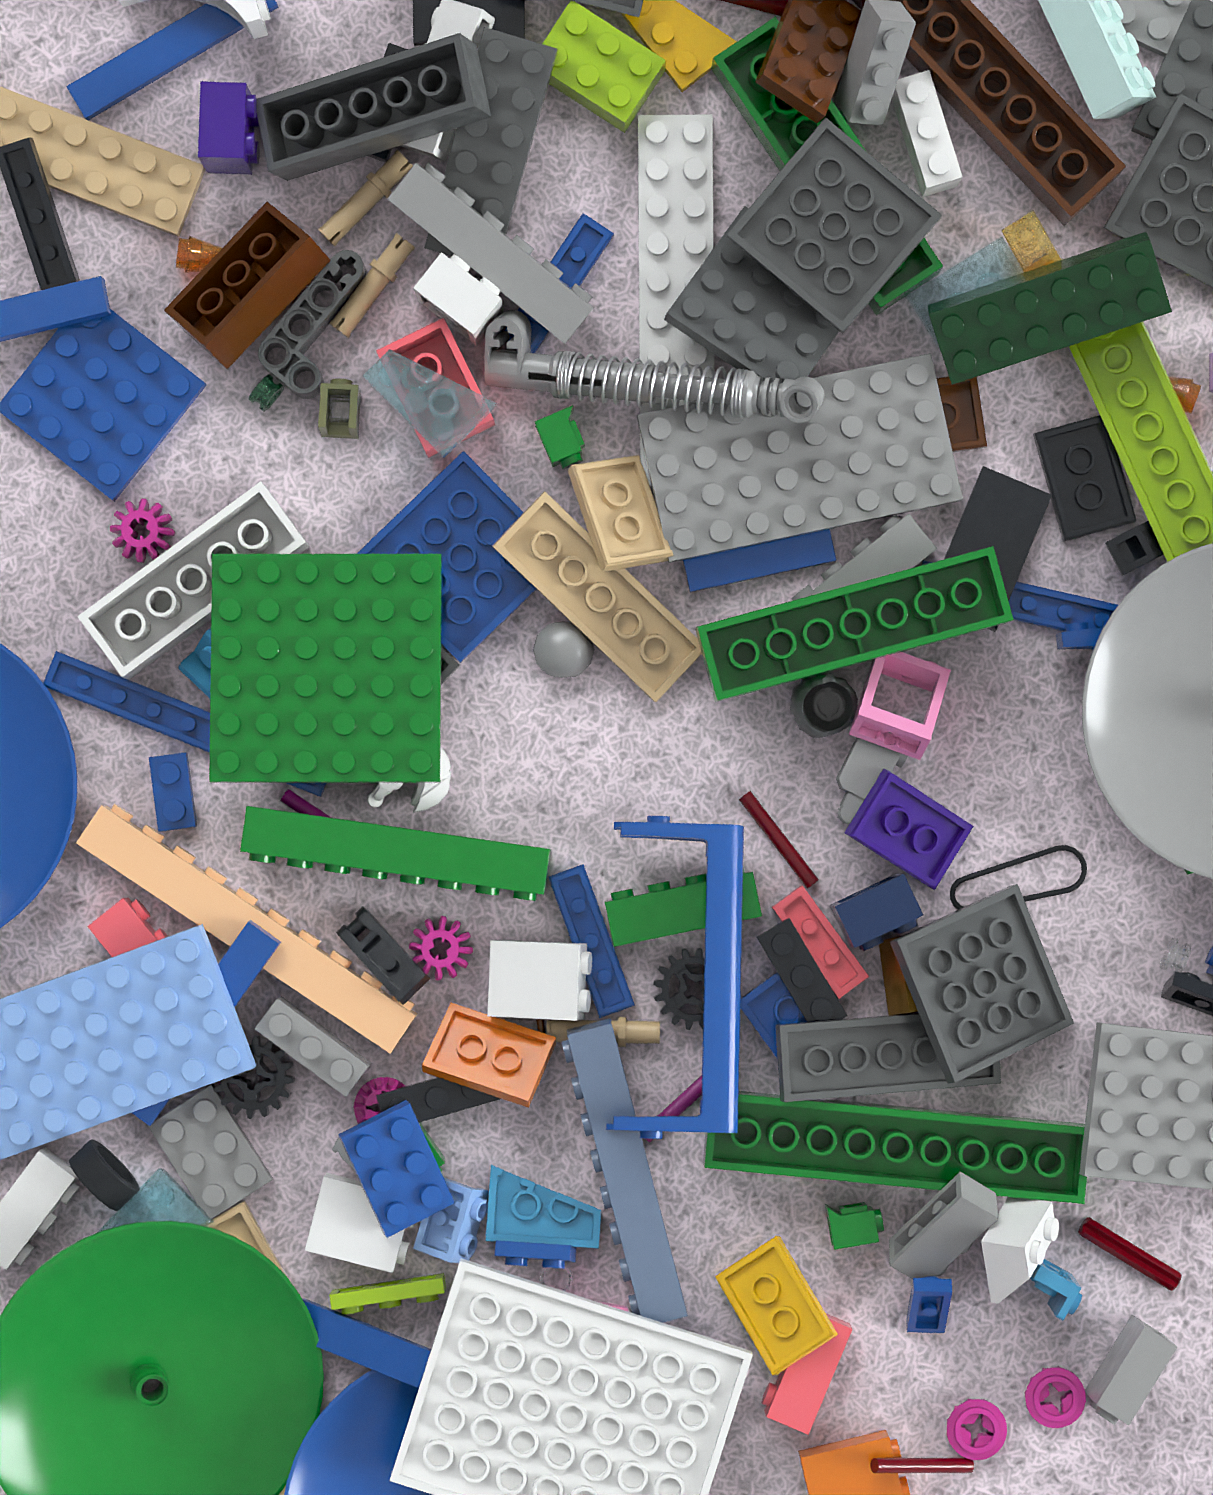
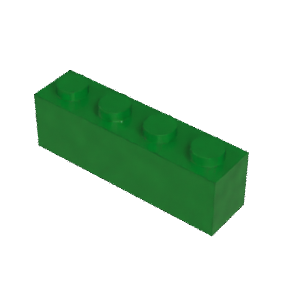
M743 867L742 920L761 917L762 913L754 874L752 871L745 873ZM706 873L684 878L686 885L671 888L670 881L647 885L649 893L634 896L633 889L611 893L612 900L605 901V907L614 947L705 928Z

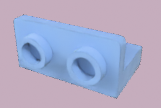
M444 1178L455 1203L421 1220L413 1249L449 1263H459L461 1258L469 1261L477 1248L478 1240L476 1236L480 1223L488 1211L487 1199L489 1191L483 1188H472Z

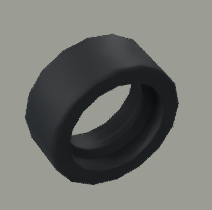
M89 1140L69 1159L71 1169L82 1184L100 1202L114 1211H119L140 1191L139 1184L126 1166L110 1150L96 1140Z

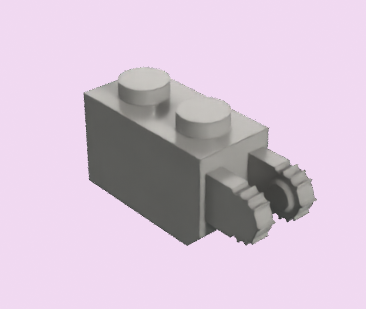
M856 737L836 777L839 789L846 792L840 803L841 807L840 809L838 808L837 818L843 824L851 823L883 768L890 772L893 771L895 765L902 768L908 756Z

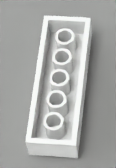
M260 481L77 617L121 677L130 680L211 620L212 554H301L310 546L266 486Z

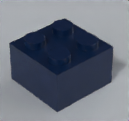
M902 873L891 875L829 905L848 946L853 948L859 947L863 951L883 943L884 941L881 937L883 934L893 931L894 934L897 933L899 935L918 926L916 919L923 916L911 887Z

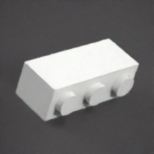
M930 70L898 79L892 96V102L922 197L958 187L963 176Z
M46 1147L37 1152L0 1202V1266L6 1270L13 1266L15 1262L20 1266L25 1262L35 1248L29 1243L38 1232L44 1235L57 1219L53 1211L60 1202L67 1205L80 1188L75 1183L78 1177L70 1165Z

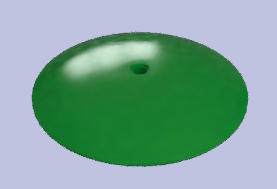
M143 1221L124 1224L85 1237L58 1252L24 1281L0 1314V1485L7 1495H279L286 1486L294 1458L304 1437L320 1415L323 1398L324 1371L321 1348L316 1347L319 1341L318 1334L310 1312L299 1292L287 1276L269 1258L253 1246L215 1228L195 1223ZM149 1379L160 1381L159 1386L151 1392L141 1390L142 1385Z

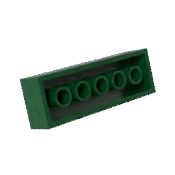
M1147 232L928 305V314L952 385L1172 312Z

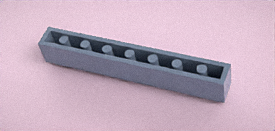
M611 1018L567 1029L568 1040L561 1041L566 1062H574L578 1076L572 1077L571 1081L576 1100L584 1098L587 1113L580 1115L585 1135L594 1136L597 1149L590 1151L596 1173L603 1171L606 1186L600 1187L605 1209L612 1208L616 1222L609 1223L614 1245L622 1244L625 1258L619 1259L624 1282L632 1281L635 1294L628 1296L631 1311L634 1314L662 1323L688 1316L645 1148L642 1138H640V1131L606 1130V1123L613 1124V1116H636Z

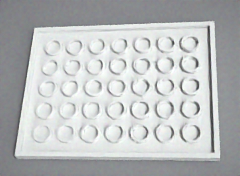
M461 1258L390 1481L432 1495H708L753 1352Z

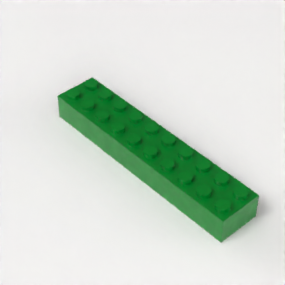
M739 1091L738 1133L706 1132L703 1165L704 1168L931 1190H941L959 1172H962L995 1192L996 1196L1085 1204L1087 1176L1079 1174L1085 1128L1083 1123L831 1099L782 1102L778 1094Z

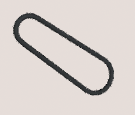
M1068 845L1054 846L958 878L951 886L950 900L953 906L959 910L964 906L957 902L955 891L961 883L1057 851L1071 852L1079 859L1082 871L1080 878L1075 884L1067 888L1023 896L1026 902L1070 893L1078 889L1084 882L1087 874V864L1083 855L1076 848Z

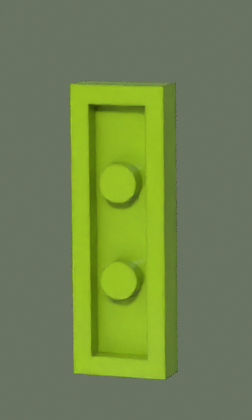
M440 1273L333 1289L329 1295L331 1310L341 1309L342 1314H353L364 1311V1305L378 1303L380 1309L400 1306L402 1305L401 1300L416 1297L417 1303L436 1301L439 1299L438 1294L445 1293V1275Z

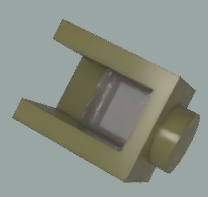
M337 378L330 380V383H321L318 419L321 437L359 439L361 392L359 385L353 384L351 380Z

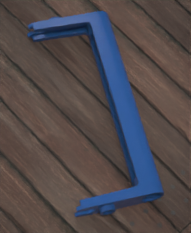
M647 816V822H614V830H620V838L696 841L706 844L702 1096L700 1100V1114L698 1116H613V1124L606 1123V1130L640 1131V1138L663 1139V1131L738 1133L744 826L732 824L670 823V816Z

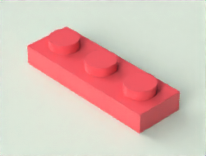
M803 885L771 907L781 921L790 918L838 999L869 977Z

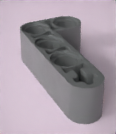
M352 250L339 251L330 259L331 261L320 271L258 348L259 361L267 372L302 399L316 397L320 394L321 383H324L321 372L313 362L304 356L305 352L325 330L331 320L335 318L366 276V269L362 258ZM354 263L353 266L356 273L353 276L346 273L342 277L343 273L340 267L343 264L349 267ZM331 277H333L336 283L340 282L343 288L342 291H339L334 282L329 280ZM324 290L332 292L334 300L329 306L319 307L315 304V297L319 292ZM305 319L309 321L310 329L305 335L295 336L291 333V326L296 320ZM274 348H282L286 350L284 361L277 365L268 363L267 355ZM310 371L314 373L315 381L312 386L306 389L296 386V378L301 372Z

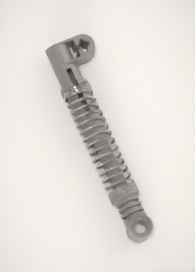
M508 310L502 313L486 329L484 379L487 386L550 392L554 398L570 400L573 395H578L579 401H582L584 396H589L590 401L594 402L596 397L601 398L603 404L608 399H613L615 405L619 403V400H625L627 406L631 404V401H637L638 407H641L643 402L649 403L650 408L654 407L656 397H659L662 410L666 408L669 398L672 399L674 411L678 409L680 400H684L686 412L690 410L691 402L696 401L698 414L702 411L703 402H707L710 415L714 412L715 403L720 404L722 416L726 413L727 405H730L733 417L749 418L753 414H759L761 410L762 415H768L771 411L772 416H778L780 412L781 417H786L796 423L812 419L824 400L822 386L818 381L810 377H799L795 380L785 379L782 383L781 378H775L774 382L772 377H766L763 380V376H758L754 371L740 368L737 370L732 368L727 374L723 367H719L715 372L711 365L707 366L703 371L699 364H696L691 370L687 363H684L679 369L676 362H672L667 368L664 361H660L655 365L651 359L643 364L640 358L635 359L632 363L628 357H624L620 362L616 356H612L608 361L605 355H600L596 359L592 353L588 354L586 358L581 352L575 353L571 351H558L554 355L531 353V323L527 316L516 310ZM505 326H507L508 332H507V331H503V328H504ZM509 333L514 334L512 339H510ZM508 341L507 348L518 349V351L499 350L498 347ZM661 364H663L665 373L657 372ZM672 366H675L677 374L669 373ZM684 367H687L688 375H681ZM696 368L699 369L700 376H693ZM709 369L711 370L712 378L705 377ZM721 370L723 371L724 379L717 378ZM732 372H734L733 380H730L729 378ZM794 393H805L810 399L811 406L802 407L798 405L794 399Z

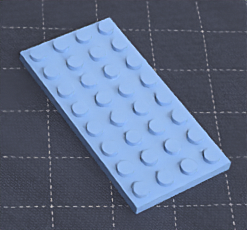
M203 924L0 998V1160L251 1070L257 1066Z

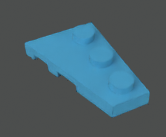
M491 1165L485 1241L496 1242L498 1240L572 1245L578 1248L599 1249L600 1209Z

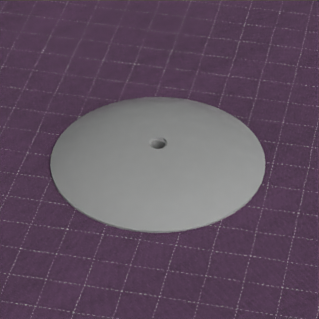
M1209 544L1181 554L1161 565L1142 579L1113 611L1098 637L1086 671L1082 695V726L1089 763L1097 784L1109 806L1121 822L1138 840L1159 856L1176 866L1212 879L1213 544Z

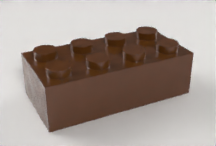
M267 201L164 311L186 334L228 369L331 260L306 232Z

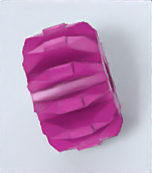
M141 498L138 510L131 501L125 503L129 514L125 516L120 511L114 513V516L122 521V524L111 525L110 531L122 535L115 538L112 544L116 548L125 546L122 552L123 557L129 559L136 552L137 562L144 563L146 551L154 560L159 557L156 549L158 545L164 550L171 548L162 539L163 536H175V530L163 527L172 521V517L170 514L159 516L163 508L161 504L155 503L149 510L148 500ZM144 522H148L146 528L150 531V534L146 538L141 535L140 540H137L138 533L134 530L138 524L144 526Z
M446 916L440 917L439 929L437 930L433 921L430 918L426 919L425 926L429 934L416 928L413 933L422 939L423 942L409 943V949L421 950L422 954L412 959L417 964L422 960L427 962L422 968L426 974L430 972L432 966L436 967V980H442L443 967L447 968L451 978L456 977L457 970L452 963L456 962L459 966L466 968L469 963L460 957L459 954L473 953V947L460 945V942L471 937L470 933L464 932L458 937L454 934L461 926V922L458 920L452 924L450 930H447ZM441 937V942L449 941L451 947L446 951L447 958L441 959L440 954L436 957L433 955L431 949L436 945L434 939Z

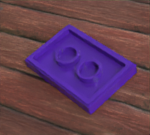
M883 768L844 833L924 885L935 890L974 826Z

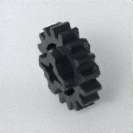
M685 948L682 949V959L677 960L674 956L669 955L668 959L671 966L669 968L659 966L658 970L664 977L663 980H654L653 985L662 988V992L655 995L654 999L655 1001L665 1002L666 1005L660 1010L662 1015L670 1011L674 1014L671 1021L672 1024L676 1025L680 1019H684L686 1029L690 1030L693 1021H698L703 1029V1012L689 1014L679 1010L685 1004L698 1005L703 1011L704 1005L693 994L688 997L684 995L688 988L685 984L686 980L682 976L686 974L693 982L697 983L701 980L704 984V972L702 974L692 973L685 966L691 963L704 965L705 958H703L702 948H697L695 956H689ZM675 974L679 979L678 991L670 997L668 991L669 982L672 975ZM703 985V986H701L700 991H701V993H702L701 996H702L703 999H704V985Z
M254 1036L249 1047L257 1065L255 1067L256 1074L262 1075L266 1079L257 1082L255 1087L251 1086V1080L241 1077L242 1074L251 1071L248 1070L220 1080L221 1084L213 1088L214 1092H224L226 1095L221 1101L222 1106L232 1102L234 1104L232 1114L237 1115L242 1108L246 1109L247 1119H252L255 1111L258 1109L263 1117L268 1116V1106L270 1104L273 1108L280 1109L282 1104L278 1099L279 1096L289 1098L291 1092L285 1088V1084L295 1082V1077L286 1074V1070L294 1066L293 1062H283L281 1059L286 1052L282 1049L277 1052L272 1050L274 1043L270 1040L265 1046L261 1045L260 1036ZM264 1055L273 1061L277 1071L270 1070L263 1062ZM230 1084H236L244 1093L243 1099L235 1094ZM266 1086H277L269 1098L259 1102L262 1089Z

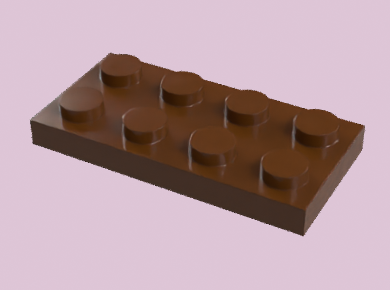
M788 0L755 82L815 123H818L825 117L848 57L862 11L847 0Z

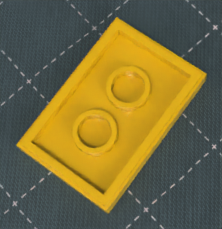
M780 1236L773 1237L715 1276L772 1375L779 1374L838 1335Z

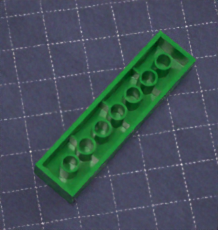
M776 16L713 57L711 70L779 171L783 169L825 118L864 149L832 100L825 117L818 123H815L755 82L779 23ZM925 238L870 301L869 305L876 316L939 275L943 265Z
M992 546L697 626L695 630L714 700L719 702L1006 624L1014 619L995 550Z
M246 806L240 852L249 853L250 861L276 863V857L287 858L286 866L309 869L313 868L314 862L324 863V871L350 874L352 867L363 869V877L387 879L388 873L401 874L400 882L422 885L425 884V878L438 880L437 887L462 890V884L464 883L476 885V893L496 896L499 895L500 889L514 890L513 898L531 901L536 900L537 894H545L551 849L252 806Z

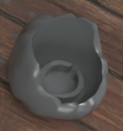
M822 673L803 678L800 684L794 687L790 699V711L795 717L799 730L812 738H822L837 734L851 725L857 710L858 699L856 692L845 679L836 677L831 673Z

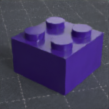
M200 81L198 158L207 173L252 175L253 164H259L260 146L259 141H255L254 127H259L256 112L257 101L256 95L251 94L246 83Z

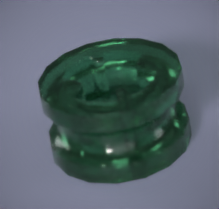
M270 374L266 375L257 384L249 396V401L252 403L258 402L260 404L259 409L263 412L272 406L284 390V385L281 383L275 384L273 382L274 377Z

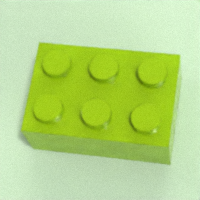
M570 0L542 43L558 49L549 85L624 133L665 72V59L573 0Z

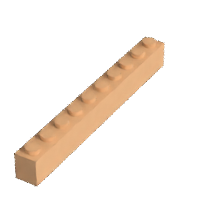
M114 804L112 808L104 805L100 806L76 844L197 925L203 924L206 931L230 947L247 922L252 920L281 941V944L264 966V970L391 1054L417 1016V1013L411 1010L415 1005L411 1000H408L404 1005L398 1002L394 996L392 997L380 989L383 984L375 976L367 971L359 975L349 968L352 961L335 950L329 955L317 947L321 941L304 929L298 934L286 925L290 920L272 908H270L268 913L255 905L258 898L241 887L235 892L224 884L227 880L224 875L209 866L204 871L193 864L196 857L178 845L172 850L163 844L164 835L148 825L141 829L130 820L133 815L117 804Z

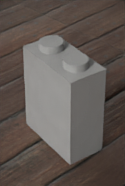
M1131 1315L1085 1389V1393L1092 1400L1089 1405L1096 1410L1097 1414L1114 1425L1118 1419L1130 1425L1176 1351L1177 1346L1164 1334Z

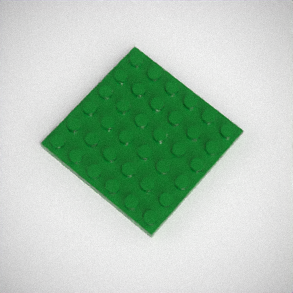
M212 554L209 782L441 783L442 555Z

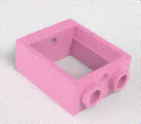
M903 652L873 659L849 735L921 760L931 740L951 670L939 666L935 662L925 661ZM881 674L932 692L923 724L871 706Z

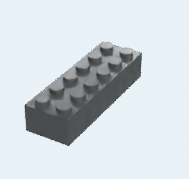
M461 33L256 99V112L268 172L287 181L491 117L477 45Z

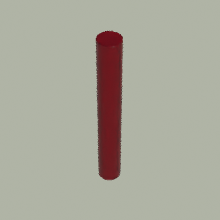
M751 791L747 792L739 801L808 889L819 879Z
M873 1458L870 1468L875 1474L972 1473L974 1462L967 1458Z

